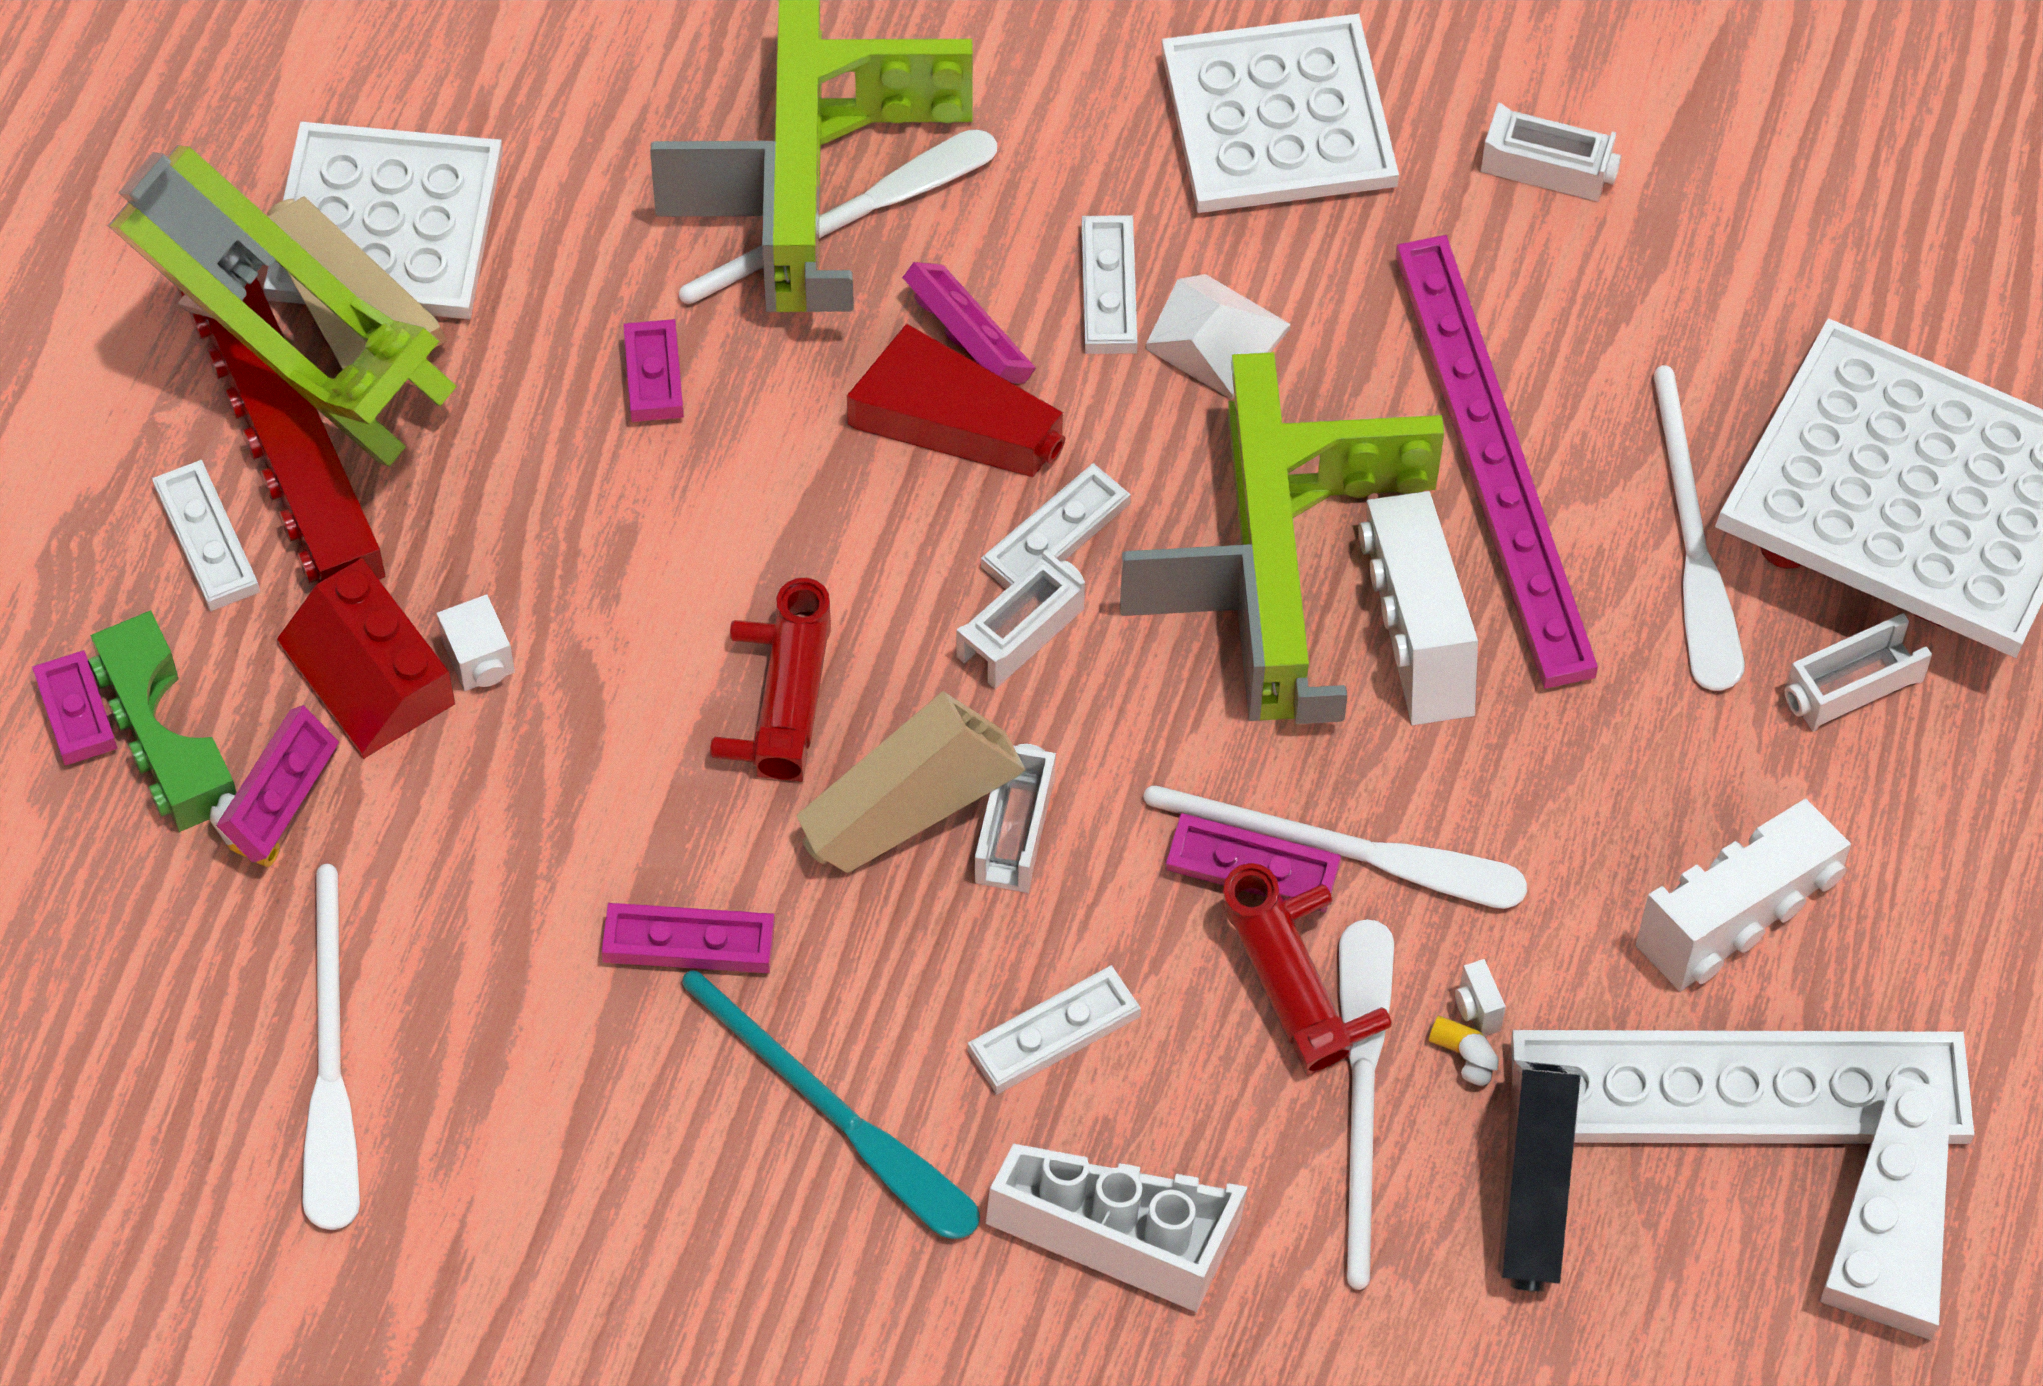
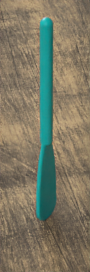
M690 970L685 973L682 978L684 988L836 1126L845 1132L859 1155L932 1231L950 1239L964 1238L975 1231L979 1225L980 1213L978 1206L967 1194L929 1162L889 1133L860 1118L856 1112L700 972Z

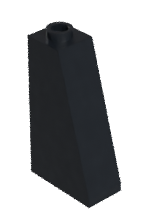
M1514 1060L1498 1272L1502 1278L1511 1279V1288L1519 1290L1545 1291L1546 1282L1560 1284L1581 1078V1075L1569 1065Z

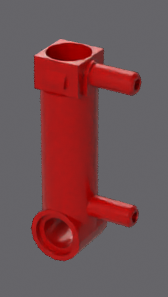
M807 577L795 578L786 582L780 588L776 597L777 616L775 624L734 620L730 626V639L732 641L772 645L755 741L715 736L711 740L710 755L712 758L753 762V765H756L758 778L803 782L807 749L810 747L826 643L831 633L829 593L820 582ZM806 611L813 613L808 617H799L795 615L799 612Z
M1247 863L1239 865L1229 873L1225 879L1223 889L1226 917L1235 927L1288 1041L1293 1044V1048L1307 1076L1349 1058L1354 1043L1391 1027V1018L1383 1007L1349 1022H1343L1341 1016H1338L1296 928L1294 920L1332 904L1333 899L1326 885L1321 884L1284 901L1279 892L1277 878L1265 866ZM1248 888L1258 889L1267 897L1262 904L1256 907H1246L1236 899L1241 891Z

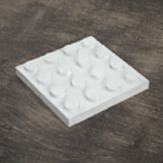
M1359 14L1162 39L1161 52L1197 213L1398 187L1399 173Z
M300 122L283 200L294 199L296 201L305 196L431 315L471 319L503 155L502 140ZM276 261L271 266H268L264 284V293L267 301L305 304L288 272Z

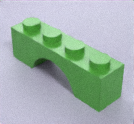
M150 610L90 635L96 652V656L88 659L90 668L100 689L110 685L115 698L109 700L108 705L119 730L122 731L130 728L136 740L128 743V747L140 774L150 770L156 784L148 788L158 813L161 817L171 814L179 832L210 820L211 806L216 807L220 796L230 793L236 795V788L213 737L193 738L181 736L169 731L155 719L156 710L162 696L179 678L171 650L152 611Z

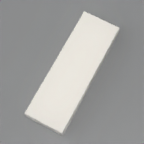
M1133 215L1082 216L1085 354L1137 353Z
M199 460L152 478L157 495L209 610L213 611L260 593L258 581L203 461Z
M1092 463L981 557V568L1007 589L1042 558V553L1045 550L1060 562L1066 560L1130 505L1131 494Z
M1111 965L968 1042V1053L997 1095L1136 1020L1141 1016V1007Z

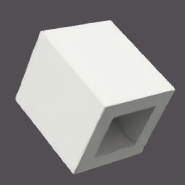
M487 594L437 612L441 640L464 691L478 686H492L500 682L505 676L515 673L511 645Z

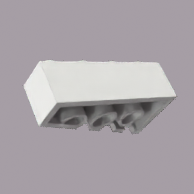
M1895 1073L1820 1302L1931 1340L1939 1326L1951 1092Z

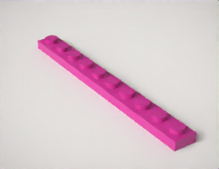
M1447 235L1397 244L1396 259L1543 687L1546 689L1596 678L1598 665Z

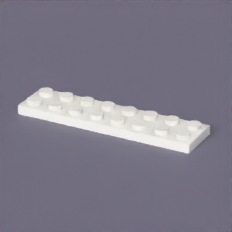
M1512 1031V1073L1514 1060L1569 1065L1581 1075L1574 1143L1871 1144L1895 1073L1951 1092L1948 1144H1971L1974 1137L1964 1032Z

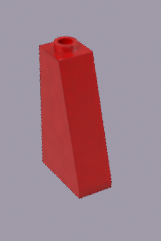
M907 323L847 394L848 425L857 430L1034 477L1045 462L1051 464L1057 459L1066 440L1065 436L1062 435V411Z

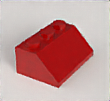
M363 558L316 584L277 638L279 647L363 759L455 705L450 672Z

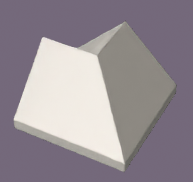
M1202 274L1177 279L1146 343V349L1232 400L1234 398L1231 370L1232 354L1272 352L1290 330V323L1208 275Z

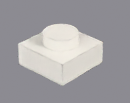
M1485 959L1464 965L1460 987L1455 990V999L1462 1018L1465 1021L1472 1020L1476 1030L1482 1032L1484 1036L1500 1032L1506 1006Z

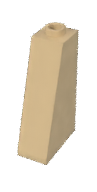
M305 196L296 201L294 199L283 200L269 209L267 216L357 297L395 321L424 327L440 341L435 347L448 341L436 318ZM289 274L341 367L344 369L348 365L353 364L364 351L366 341Z
M942 691L796 815L806 834L803 838V844L810 855L819 863L825 864L828 861L849 873L1018 777L1026 769L1003 729Z

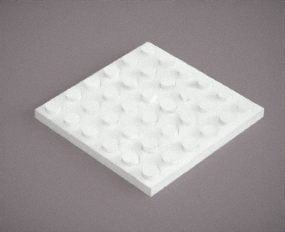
M1828 318L1720 511L1715 527L2017 658L2043 604V409Z

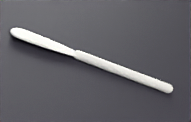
M967 130L920 154L878 181L864 194L820 215L819 239L865 216L873 209L904 201L985 165L997 153L995 138L986 131ZM762 245L685 284L679 291L680 300L685 304H693L762 269Z
M1662 365L1655 370L1654 381L1686 550L1683 596L1685 630L1691 672L1695 681L1701 687L1711 691H1723L1733 687L1741 679L1744 673L1745 661L1727 592L1721 575L1707 550L1675 374L1671 367Z
M1152 785L1144 791V801L1151 807L1178 814L1184 813L1368 862L1394 876L1441 893L1489 907L1501 909L1514 907L1524 899L1527 893V882L1524 875L1517 868L1506 863L1410 844L1371 842Z
M327 863L322 864L316 871L318 1076L309 1104L304 1145L302 1204L305 1215L311 1223L323 1229L335 1230L344 1228L355 1219L359 1211L360 1194L357 1145L351 1105L341 1075L338 872L336 867Z
M1375 920L1356 921L1345 929L1340 938L1339 990L1341 1015L1344 1023L1380 1007L1385 1008L1389 1014L1392 992L1394 939L1387 926ZM1386 1030L1354 1043L1351 1048V1055L1349 1056L1352 1068L1347 1281L1356 1290L1364 1289L1370 1281L1375 1068L1384 1044Z

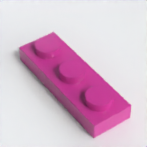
M913 262L902 278L914 290L916 302L928 312L935 314L946 326L944 331L947 337L956 345L965 348L977 361V364L1011 383L1025 384L1036 367L949 270L941 264Z
M304 705L291 709L216 824L253 863L268 857L339 744V741Z
M1181 813L1167 858L1166 870L1224 885L1229 873L1239 865L1247 863L1261 864L1270 869L1277 878L1279 892L1285 901L1321 884L1326 885L1332 895L1341 863V855ZM1248 888L1243 890L1246 892L1265 896V894L1262 891L1255 888ZM1328 906L1319 909L1318 911L1326 913Z
M608 903L602 945L603 962L770 973L775 916L772 913Z

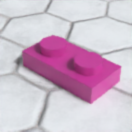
M675 319L624 323L632 422L683 418L684 411Z
M85 650L32 666L65 766L118 749Z

